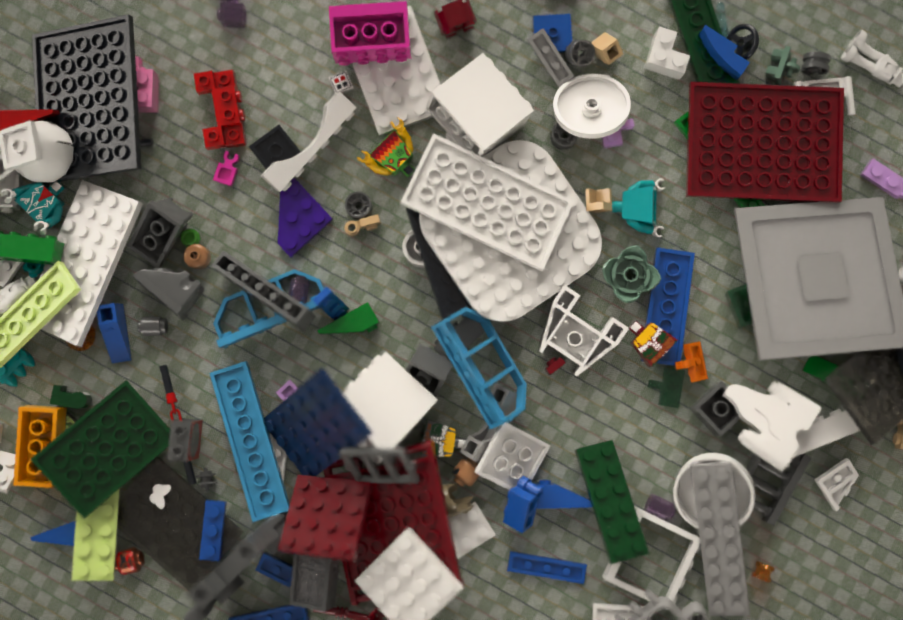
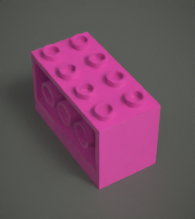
M407 1L329 6L331 52L336 64L347 66L350 63L358 62V64L364 65L371 61L387 63L388 60L405 62L407 59H411Z

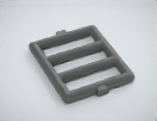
M341 448L339 451L345 462L344 467L346 470L351 471L356 481L371 483H418L420 481V477L415 470L416 464L410 460L404 448ZM351 456H360L371 475H362ZM370 456H380L390 475H380ZM389 456H399L409 475H399Z

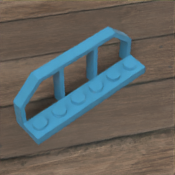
M296 269L268 280L272 284L276 283L277 287L284 291L280 281L296 274L316 282L320 292L324 289L320 279ZM241 291L224 298L213 323L219 337L216 342L219 348H228L232 344L256 334L264 333V331L283 324L287 320L277 313H274L275 316L269 319L267 316L258 319L249 294ZM244 296L255 324L252 326L249 324L243 325L238 328L239 331L233 334L231 331L223 334L220 322L228 303ZM315 296L311 297V301L305 304L303 301L300 302L311 311L320 308L312 300Z
M465 307L431 327L490 429L509 422L525 410L527 384L490 320L482 317L476 311ZM459 315H463L479 322L488 339L467 351L450 321ZM492 343L506 369L485 382L470 355L487 344ZM509 373L517 386L516 410L505 417L488 387Z

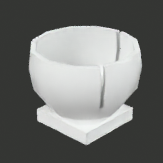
M28 121L0 131V146L5 170L15 169L25 178L41 183L55 182L66 175L73 162L74 147L71 146L73 145L72 140L64 129L52 122Z

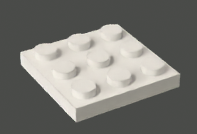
M506 422L498 426L474 472L510 490L517 486L522 476L531 479V481L533 480L550 445Z

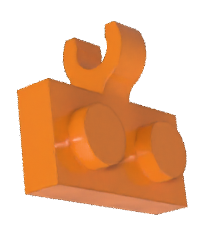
M701 342L684 344L686 360L675 362L676 370L688 368L691 382L708 379Z

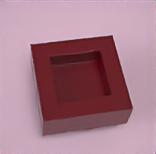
M554 356L546 363L545 371L551 375L566 362L562 357L556 359Z

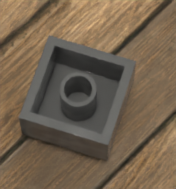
M420 344L411 358L406 371L436 397L453 364L448 357L440 355L430 347Z
M722 381L716 382L689 407L715 437H721L740 419L733 404L722 396L727 388Z

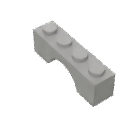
M496 383L491 393L506 417L516 410L517 394ZM486 423L480 431L469 435L460 453L479 463L498 426L490 429Z

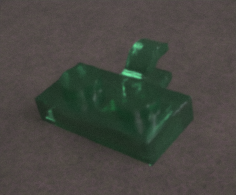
M664 367L662 382L656 380L648 381L649 388L661 390L658 405L679 408L685 370Z

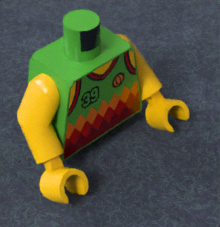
M397 117L399 120L397 126L392 121L390 122L397 132L393 130L370 154L366 151H361L365 154V158L362 160L360 157H357V160L365 163L376 174L396 176L402 171L407 177H410L416 170L409 163L413 159V143L406 128L403 127V120Z

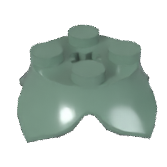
M638 245L627 247L617 258L609 259L602 268L605 281L611 285L616 297L625 303L636 301L643 292L654 289L661 281L658 270L648 264L645 251ZM628 270H630L631 274L634 275V278H631L630 280L627 276H625V273H628Z

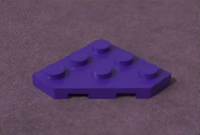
M295 178L290 181L292 184L285 192L283 190L280 192L278 244L291 258L333 221L331 216Z

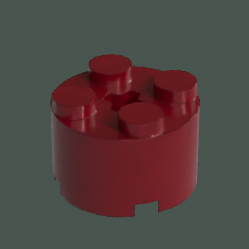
M462 0L453 1L442 6L441 12L438 13L437 10L434 12L441 35L446 36V39L455 37L457 35L456 32L461 30L464 32L473 30L477 22L469 0H465L464 3Z

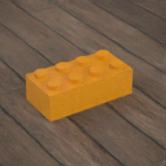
M37 405L19 407L13 485L44 488L55 487L30 459L65 431L67 407Z

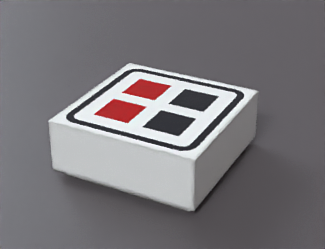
M346 71L329 77L335 93L340 91L344 94L354 89Z

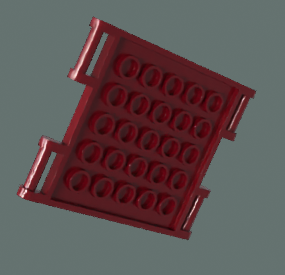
M427 440L426 443L412 446L394 447L404 448L407 454L427 451L428 457L411 459V461L415 462V470L420 477L418 483H372L373 487L356 561L342 560L352 605L372 601L366 594L357 593V590L362 589L355 580L409 527L464 586L433 440ZM353 456L352 459L361 474L371 475L367 468H363L362 458L360 456ZM395 456L396 462L393 464L398 474L409 475L400 457ZM343 458L338 459L323 470L324 476L327 478L355 480L351 471L333 474L332 468L345 465ZM385 465L376 466L380 475H390Z

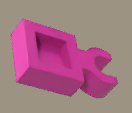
M226 151L224 153L225 162L224 164L218 163L213 181L232 187L238 172L234 165L238 163L240 157L238 154H235L234 159L229 160L230 152Z

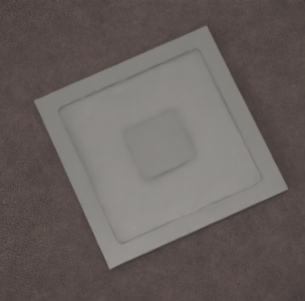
M883 197L842 200L840 203L811 202L734 209L759 361L903 348V294Z

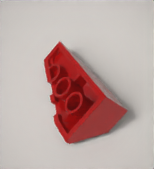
M0 110V131L28 121H42L59 115V110Z

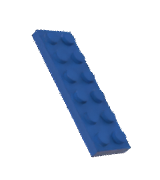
M655 248L653 266L658 270L661 281L654 289L650 290L646 325L652 322L678 340L657 364L675 366V362L681 361L695 256L693 252Z

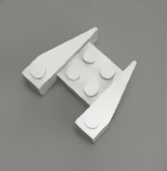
M564 285L551 303L539 351L542 353L546 346L550 345L578 364L573 372L574 375L578 376L612 348L616 347L629 327L614 317H610L601 332H599L570 312L580 295Z

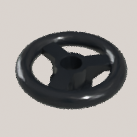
M750 24L735 26L726 37L728 40L736 42V45H738L736 54L746 60L755 53L759 44L758 32ZM743 29L751 32L746 37H739L736 33Z

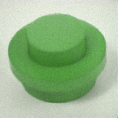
M186 229L181 234V242L186 247L192 244H199L200 234L194 229Z

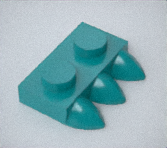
M23 347L0 368V382L2 384L17 387L18 382L14 374L20 377L27 376L22 364L29 367L35 366L34 358Z

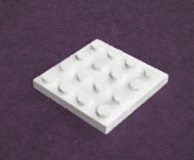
M410 527L355 580L389 620H430L464 588Z

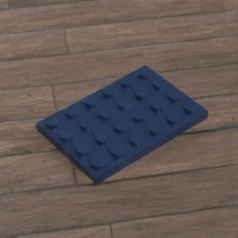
M324 368L318 370L264 418L266 429L275 438L277 444L298 468L300 474L307 476H317L341 458L339 453L341 448H354L373 434Z

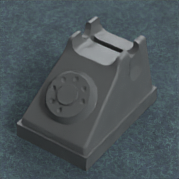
M173 198L148 202L127 245L157 268L163 265L181 234L187 228V222L193 216L192 212H186L173 203Z
M153 268L152 270H138L133 275L142 287L155 296L182 321L188 316L187 313L204 292L201 283L197 279L194 281L190 277L191 274L187 271L174 272L166 268Z

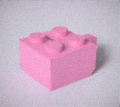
M135 56L137 89H139L137 90L138 113H158V74L153 69L142 67V59L139 56Z

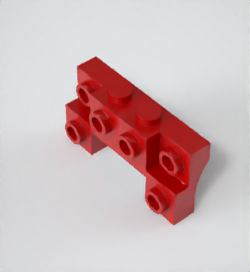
M233 69L213 72L211 70L194 73L195 87L198 95L212 93L217 127L202 129L205 148L212 150L246 146L243 121L246 118L244 110H241L240 103L243 100L241 92L237 89Z

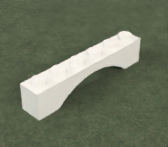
M340 91L336 92L323 106L321 126L310 145L292 158L273 162L261 177L277 192L282 190L285 192L292 183L290 181L293 177H299L305 170L303 166L307 162L311 163L317 157L316 152L320 148L324 149L329 144V137L332 134L336 135L342 129L341 124L345 120L348 122L355 113L353 111L356 109V106Z

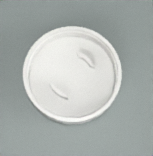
M705 453L693 457L680 469L674 484V502L680 515L693 527L699 529L691 464L732 461L740 526L750 516L755 500L754 482L748 470L736 459L720 453Z

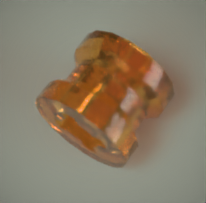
M756 561V569L752 572L751 576L771 583L772 579L770 576L775 571V567Z

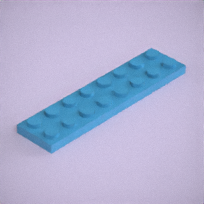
M248 361L209 373L252 522L288 511L290 503L269 432L264 424V415Z

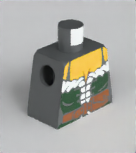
M430 419L426 420L423 443H426L427 440L434 441L436 457H452L453 448L462 449L466 438L455 437L456 428ZM427 451L421 452V457H428Z

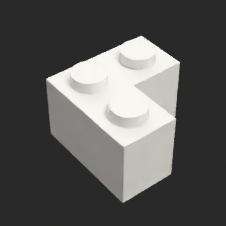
M659 26L654 35L644 69L678 80L682 78L685 74L690 55L672 50L677 35L676 31Z

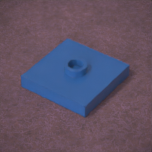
M571 13L533 16L534 34L544 28L558 52L565 53L567 46L572 42Z

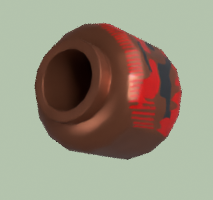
M136 547L118 551L115 559V570L119 571L121 575L139 572L145 563L143 552Z

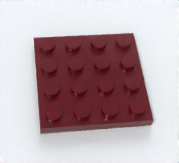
M298 475L278 551L281 553L355 562L373 484L365 481Z

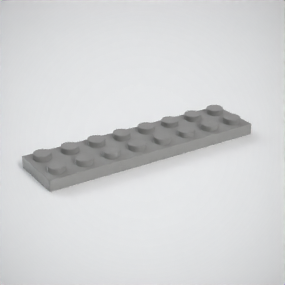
M732 461L691 464L710 616H750Z

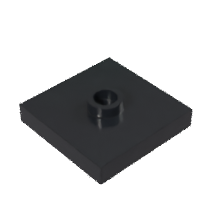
M279 124L249 146V149L265 169L273 162L283 161L300 153V150Z

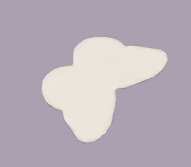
M154 485V493L150 495L149 499L159 509L164 508L165 501L163 496L171 490V485Z

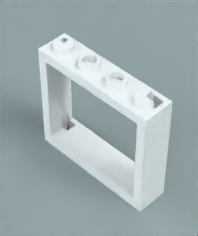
M634 506L639 523L642 517L691 540L665 596L675 604L677 601L676 594L679 588L682 589L686 579L684 577L686 572L690 571L693 566L694 560L692 559L695 553H698L701 549L700 537ZM608 562L602 575L604 580L650 601L643 590L615 577L621 562L612 565Z

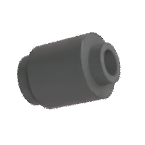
M161 316L142 317L141 321H138V332L142 333V336H161L168 332V321Z

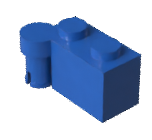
M522 476L517 486L511 488L507 494L508 501L503 512L505 514L503 523L520 533L533 526L538 499L542 496L544 488L532 483L531 479Z

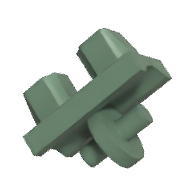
M785 46L784 50L773 49L771 61L779 62L778 67L768 65L765 75L766 78L775 80V85L782 84L786 71V76L791 77L792 73H797L800 70V66L796 64V58H791L789 62L791 57L790 46Z

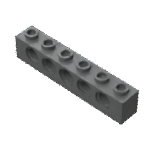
M225 251L211 265L224 278L301 331L305 332L316 316L308 307Z

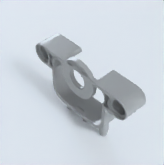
M649 589L644 591V594L650 600L647 605L641 608L635 602H630L629 604L636 614L628 620H647L660 609L670 610L679 620H707L705 609L701 603L691 602L680 610L669 598L664 596L657 597ZM620 614L614 616L616 620H626Z

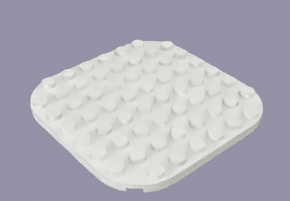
M523 140L504 143L483 157L574 201L543 271H539L421 213L419 216L420 228L424 238L469 305L482 317L500 322H509L522 317L559 292L564 285L568 286L587 273L596 264L602 248V238L597 223L589 211H586V207L552 157L537 144Z

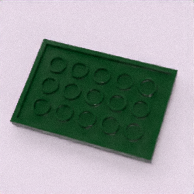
M125 380L30 460L79 515L85 519L169 447L171 429L131 384Z

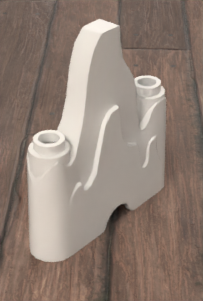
M773 381L767 390L770 392V395H765L737 384L730 385L722 396L733 404L738 416L757 432L744 429L739 435L738 440L776 469L783 471L799 447L796 433H802L811 427L821 406L780 382L776 383Z

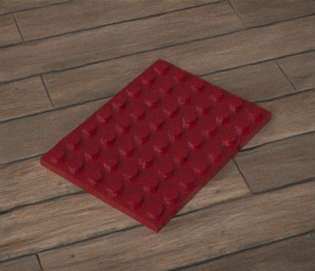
M690 82L686 197L842 202L844 88Z

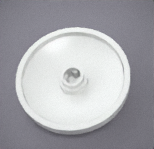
M584 74L568 80L558 89L554 97L553 111L555 119L565 131L577 137L595 139L609 136L622 128L629 117L631 101L627 90L617 80L601 74Z

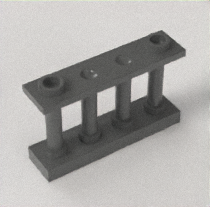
M755 453L753 454L746 469L753 479L754 486L771 495L773 499L768 506L754 500L753 508L763 513V521L775 526L811 460L810 456L801 454L793 457L790 460L791 467L789 471L783 472L762 460ZM757 466L781 479L782 484L779 489H774L752 476Z

